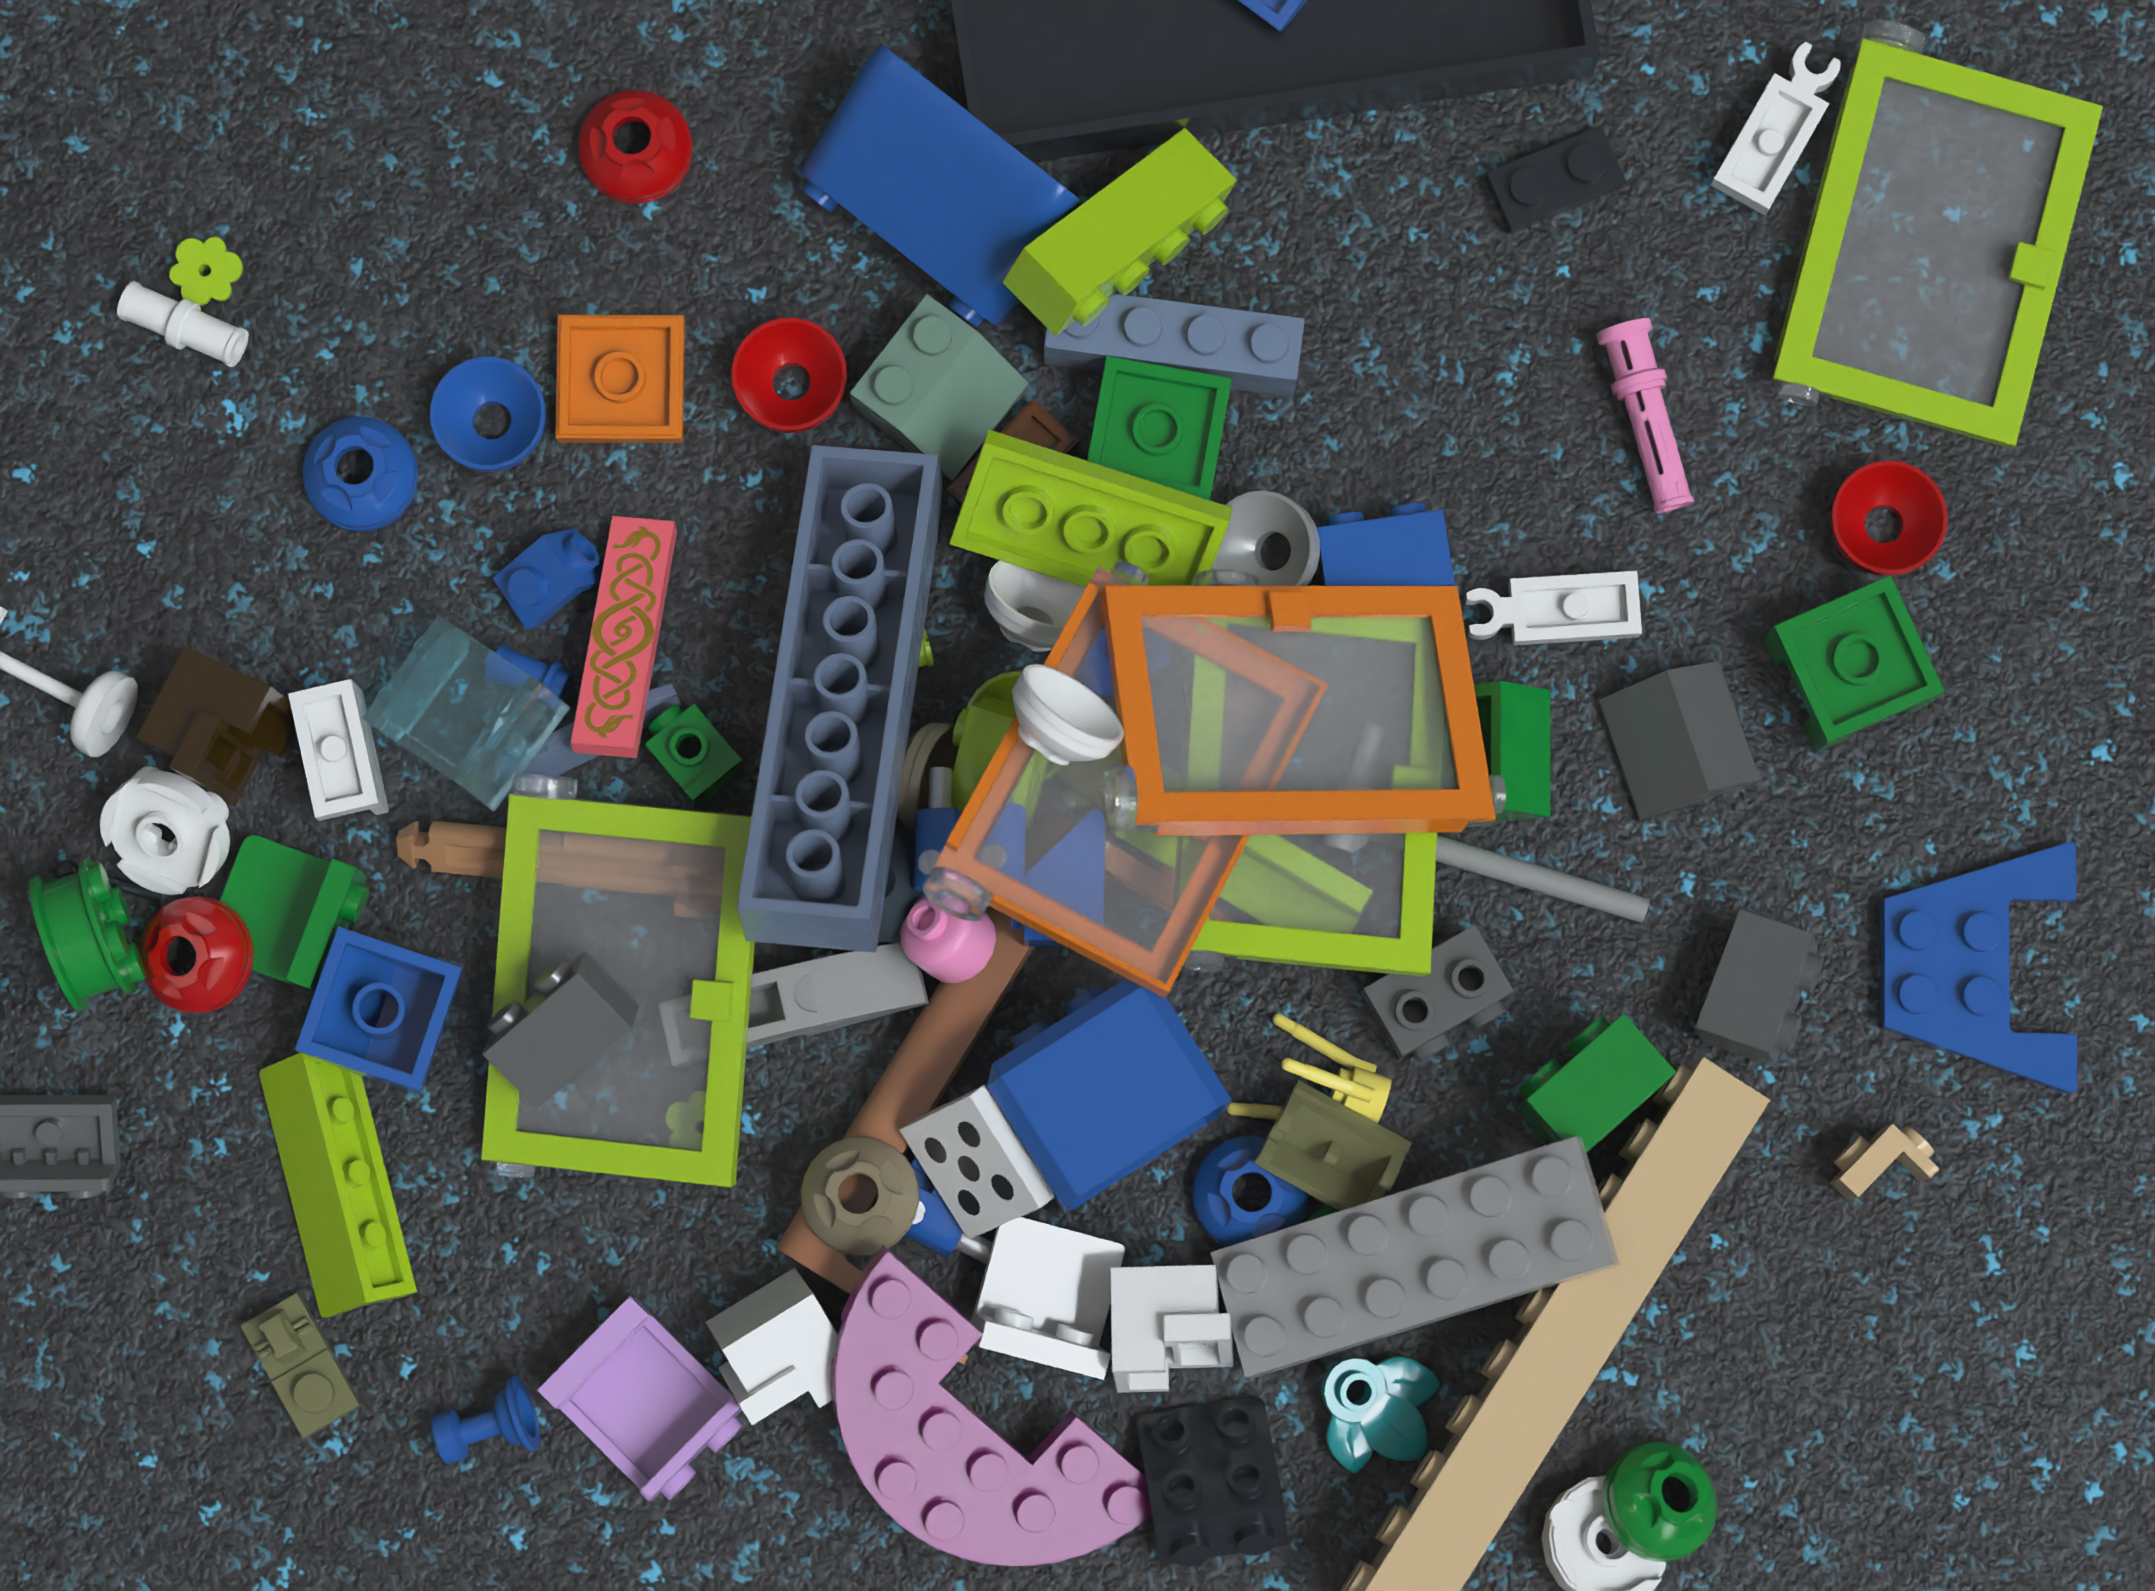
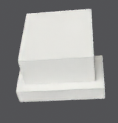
M1216 1265L1111 1268L1112 1372L1117 1393L1169 1391V1368L1234 1367L1230 1313L1219 1314V1288Z
M795 1268L706 1321V1324L729 1360L718 1367L752 1425L808 1390L819 1408L832 1401L831 1360L835 1358L838 1335L815 1296Z

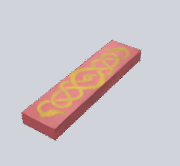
M612 516L570 742L574 753L637 758L677 536L675 521Z

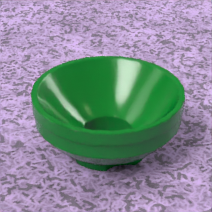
M1651 1442L1633 1447L1617 1457L1610 1466L1603 1483V1509L1610 1529L1624 1547L1642 1559L1653 1562H1671L1683 1558L1699 1548L1712 1532L1718 1506L1714 1485L1702 1463L1680 1446L1666 1442ZM1667 1476L1677 1477L1687 1486L1690 1493V1504L1685 1512L1680 1513L1672 1510L1664 1501L1662 1484Z

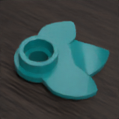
M1392 1356L1376 1364L1360 1357H1347L1333 1364L1326 1372L1321 1388L1323 1402L1331 1413L1326 1432V1441L1333 1457L1352 1473L1358 1472L1367 1463L1374 1450L1385 1457L1398 1461H1411L1423 1457L1427 1446V1430L1423 1416L1416 1407L1429 1399L1439 1389L1440 1383L1436 1376L1422 1364L1402 1356ZM1355 1380H1362L1365 1385L1363 1397L1356 1402H1350L1347 1398L1348 1386Z

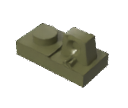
M295 1293L240 1325L302 1438L312 1436L363 1406L300 1293Z

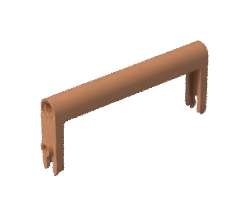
M1045 811L1025 843L1024 887L1025 875L1068 835L1077 824L1053 811ZM1104 842V879L1171 916L1174 870L1159 864L1154 872ZM988 905L986 906L984 911L995 926L996 943L993 955L986 966L973 978L960 983H944L941 981L938 983L928 1000L929 1004H926L842 1140L849 1137L864 1136L875 1138L892 1145L904 1156L907 1155L910 1146L899 1130L912 1120L936 1108L1035 948L1024 946V930H1011V917ZM1212 908L1209 920L1234 922ZM855 1174L845 1179L839 1188L841 1205L845 1210L854 1214H862L871 1210L878 1200V1188L874 1180L863 1174ZM800 1206L775 1248L851 1294L862 1271L847 1261L845 1253L838 1252L825 1245L812 1232ZM965 1354L959 1362L964 1365L969 1356Z

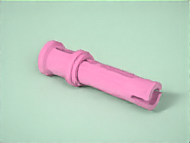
M1641 318L1608 327L1599 331L1596 336L1599 345H1605L1616 380L1611 384L1613 395L1617 396L1618 401L1625 400L1638 445V452L1642 459L1654 501V510L1658 514L1688 506L1694 503V498L1690 494L1677 442L1661 393V389L1666 387L1665 381L1668 379L1665 369L1658 368L1648 336V332L1653 329L1650 318Z

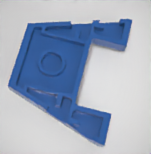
M2076 843L2057 845L1882 900L1880 902V1029L1956 1056L1961 1055L1998 1068L1999 1071L2009 1075L2015 1074L2046 1085L2049 1089L2060 1093L2073 1094L2078 1092L2077 1034L2015 1033L2010 1029L2009 932L2010 902L2072 903L2077 900Z

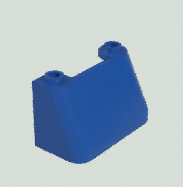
M882 43L879 44L862 67L799 171L808 179L802 187L806 194L830 212L839 203L953 293L954 297L948 305L977 328L984 319L1000 327L1020 300L1002 282L1023 248L1085 203Z

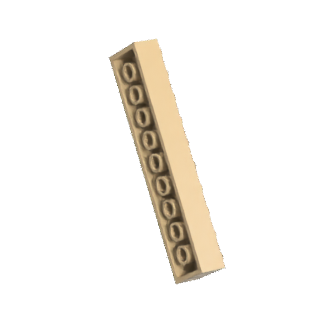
M1705 1057L1688 1067L1682 1063L1675 1070L1677 1073L1658 1089L1652 1100L1661 1106L1653 1121L1646 1118L1642 1124L1638 1122L1621 1147L1618 1155L1627 1160L1618 1176L1611 1173L1608 1178L1604 1176L1597 1185L1620 1265L1536 1290L1527 1295L1514 1317L1523 1323V1326L1512 1342L1506 1338L1504 1342L1500 1340L1494 1347L1480 1370L1481 1374L1489 1378L1477 1397L1472 1394L1470 1396L1465 1395L1459 1402L1445 1425L1446 1429L1454 1433L1442 1453L1437 1450H1430L1410 1480L1411 1484L1419 1488L1406 1509L1397 1505L1392 1508L1375 1535V1538L1383 1543L1382 1548L1371 1565L1361 1560L1358 1562L1341 1591H1460L1770 1102V1099Z

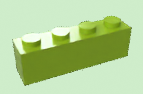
M1184 128L1024 247L1002 283L1055 337L1076 321L1082 327H1085L1106 308L1110 302L1108 296L1116 290L1122 296H1125L1136 288L1149 273L1150 268L1148 266L1158 260L1162 265H1166L1187 245L1190 240L1189 234L1197 230L1201 235H1205L1212 230L1227 214L1229 208L1223 202L1237 183V180Z

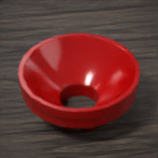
M626 90L614 93L601 100L589 112L583 122L579 136V157L583 171L590 183L603 195L614 201L626 204H645L657 201L670 194L684 179L692 160L693 142L688 124L682 114L665 98L644 90ZM630 121L645 124L651 132V139L647 148L636 154L623 153L614 145V135L617 128Z
M794 317L778 318L766 322L751 331L741 342L732 365V385L737 401L745 413L759 425L771 431L781 433H801L825 422L837 410L844 396L847 384L846 362L842 350L834 337L821 326L809 320ZM795 366L807 372L811 382L810 388L800 399L784 400L773 390V380L775 375L783 368Z
M1891 460L1870 463L1860 467L1848 476L1835 495L1830 517L1832 536L1839 551L1847 561L1862 571L1886 577L1909 573L1929 561L1943 542L1948 522L1946 502L1939 487L1931 477L1915 466ZM1876 508H1885L1894 512L1901 526L1898 538L1889 543H1880L1870 538L1864 524L1867 513Z
M187 897L163 906L151 917L143 930L139 942V951L147 975V979H144L146 986L166 1006L183 1012L204 1013L216 1011L230 1004L240 995L248 983L253 969V942L246 923L229 905L211 897ZM179 936L188 939L196 950L195 964L191 971L185 975L174 972L170 968L166 957L170 943Z

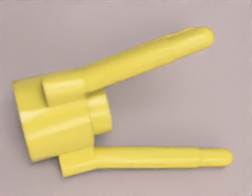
M1276 1013L1272 1018L1276 1026L1346 1069L1340 1068L1337 1075L1290 1058L1282 1060V1068L1302 1078L1331 1088L1330 1098L1378 1124L1387 1102L1392 1079L1375 1073L1376 1064L1352 1056L1303 1025L1294 1022L1283 1014ZM1231 1102L1227 1112L1230 1115L1274 1120L1282 1106Z

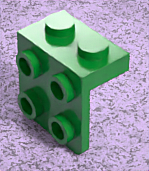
M252 835L245 838L242 842L220 901L234 909L247 925L254 949L252 971L315 993L338 926L348 929L350 922L357 923L364 910L369 894V887L364 886L368 876L357 867L332 859L329 862L263 837Z

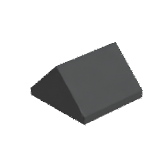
M1719 661L1666 670L1598 700V705L1638 821L1760 781Z

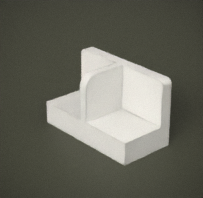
M352 679L289 693L315 818L322 821L369 809L375 815L388 813L389 808L363 691Z

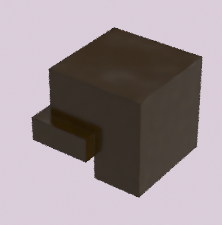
M183 647L136 738L171 762L169 765L171 769L200 786L205 792H213L220 796L225 803L235 807L264 750L282 757L296 728L290 701L274 688Z

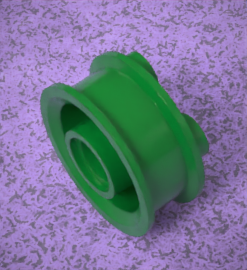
M88 858L79 862V872L47 883L40 876L32 877L29 880L31 906L43 947L64 995L71 1006L78 1012L87 1009L88 998L119 987L126 994L136 992L138 981L147 979L140 951L134 942L128 944L122 926L131 922V915L125 897L119 886L111 887L102 864L94 865Z

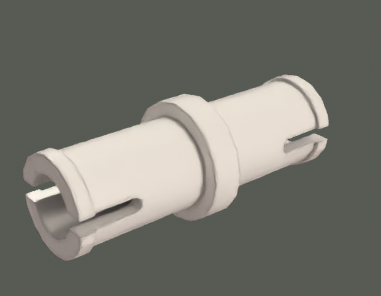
M133 281L125 288L118 303L117 316L120 319L131 321L165 336L166 344L181 350L188 346L223 361L230 367L235 366L240 361L246 349L249 333L246 329L237 328L201 312L200 304L186 298L178 302Z

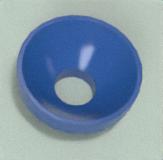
M477 357L464 361L452 368L441 379L431 401L430 423L434 436L442 450L455 462L480 472H499L513 468L523 462L536 449L546 425V404L542 391L535 379L523 367L499 357ZM489 405L502 406L511 415L509 430L498 439L483 438L475 431V418L478 412Z
M361 416L339 420L322 430L311 442L304 458L302 470L304 489L310 503L318 514L334 526L355 532L374 531L398 519L410 506L417 491L419 480L417 459L412 447L404 436L387 423L375 418ZM350 450H363L373 458L374 467L370 477L363 483L355 485L343 482L337 474V464L340 458Z
M1254 1135L1239 1136L1222 1142L1212 1149L1201 1161L1194 1176L1192 1204L1197 1220L1206 1234L1224 1247L1301 1224L1306 1214L1309 1200L1308 1193L1254 1164L1265 1140L1264 1137ZM1246 1173H1257L1263 1176L1271 1188V1199L1268 1205L1256 1212L1242 1210L1237 1206L1232 1196L1234 1182L1238 1177Z

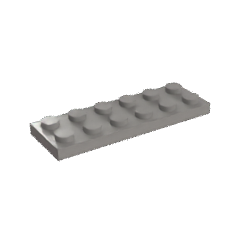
M1578 1136L1210 1252L1213 1263L1216 1265L1217 1278L1227 1313H1230L1231 1328L1245 1378H1256L1620 1265L1582 1138Z

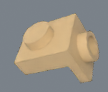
M1890 1124L1881 1128L1869 1142L1861 1135L1853 1140L1834 1160V1163L1841 1171L1829 1183L1847 1200L1858 1198L1895 1159L1920 1182L1931 1179L1939 1168L1929 1159L1934 1153L1933 1148L1920 1134L1909 1126H1905L1900 1131L1894 1124Z

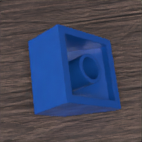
M338 926L295 1051L354 1074L421 1096L463 975L462 967Z

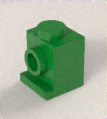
M678 704L673 705L660 714L648 727L654 737L645 743L647 749L697 809L746 769L740 756L730 747L695 704H692L684 712ZM687 737H694L701 741L700 753L690 759L681 757L678 754L680 742Z

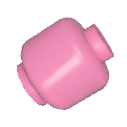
M936 890L932 893L923 894L913 905L899 932L901 947L909 960L932 977L944 983H960L973 978L988 963L993 955L996 943L995 926L988 914L959 892Z

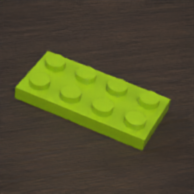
M988 429L949 544L1085 588L1096 571L1107 576L1112 583L1118 586H1205L1230 523L1232 507Z

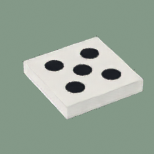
M985 1085L912 1120L899 1130L968 1240L1035 1211L1055 1197Z

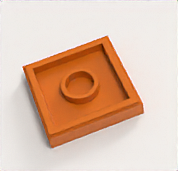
M558 315L557 442L684 443V315Z

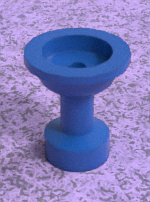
M517 1375L508 1377L506 1387L496 1394L493 1410L461 1420L458 1413L451 1409L435 1414L431 1418L432 1433L437 1450L447 1465L467 1459L469 1456V1444L500 1434L509 1444L524 1445L529 1452L539 1449L541 1443L540 1428L534 1404L525 1384Z

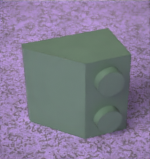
M926 294L852 389L850 398L854 411L909 452L938 455L941 475L953 483L982 447L988 429L994 431L1028 388L1029 383L978 331Z

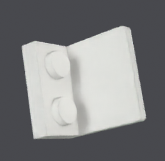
M1019 1217L997 1227L971 1322L983 1334L975 1344L981 1348L1104 1380L1111 1354L1101 1348L1099 1342L1111 1303V1268L1121 1267L1125 1253L1124 1246L1118 1242L1025 1217Z

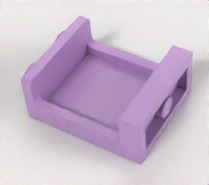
M631 1296L537 1390L555 1409H560L640 1489L639 1492L648 1501L655 1500L660 1493L670 1501L696 1475L697 1472L689 1464L707 1446L716 1454L743 1426L735 1418L742 1411L735 1396L636 1298Z

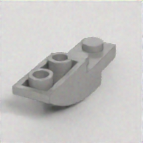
M900 942L877 946V952L852 951L752 974L746 1049L798 1035L811 1036L929 1004L921 968L909 960ZM692 995L660 1003L674 1066L683 1067L709 1060L712 1021L690 1019Z

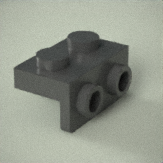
M0 1095L1 1196L19 1199L30 1197L37 1192H64L66 1196L71 1198H89L111 1188L121 1168L116 1095Z

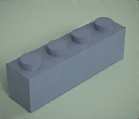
M1112 293L1108 296L1110 302L1106 308L1085 327H1082L1076 321L1056 337L1048 328L1046 331L1044 345L1046 365L1104 372L1106 356L1229 377L1232 378L1230 389L1293 397L1298 376L1305 318L1129 295L1122 296L1121 294Z

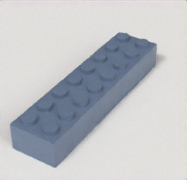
M812 445L737 906L746 941L877 952L944 495L938 455Z

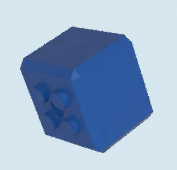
M1127 978L1105 992L1100 984L1080 994L1066 1005L1068 1007V1016L1050 1027L1044 1019L1033 1024L1011 1040L1013 1051L992 1063L987 1088L1053 1191L1054 1200L1064 1215L1215 1120L1227 1111L1232 1101L1168 999Z

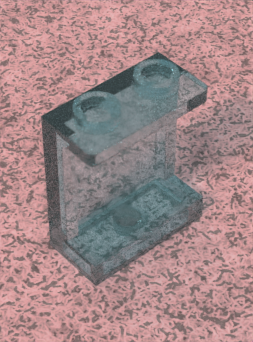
M438 615L427 631L416 641L412 651L387 685L379 691L375 701L362 719L397 746L403 747L459 785L476 800L492 811H495L570 707L540 681Z

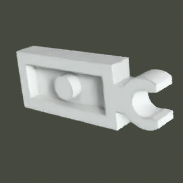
M1807 42L1803 43L1796 50L1790 62L1789 73L1792 79L1791 82L1774 73L1711 183V186L1763 215L1767 214L1829 105L1828 102L1815 96L1814 93L1826 90L1833 83L1840 70L1841 61L1833 58L1824 73L1813 74L1808 71L1805 66V60L1812 45Z
M1637 571L1513 578L1508 582L1509 597H1500L1496 592L1486 588L1471 590L1465 596V605L1483 604L1491 612V620L1488 623L1469 625L1467 635L1475 640L1491 638L1500 628L1510 627L1512 629L1513 645L1639 638L1642 634Z

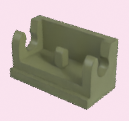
M1298 1080L1272 1122L1254 1164L1338 1211H1342L1380 1199L1386 1190L1390 1191L1398 1176L1404 1158L1409 1151L1411 1142Z

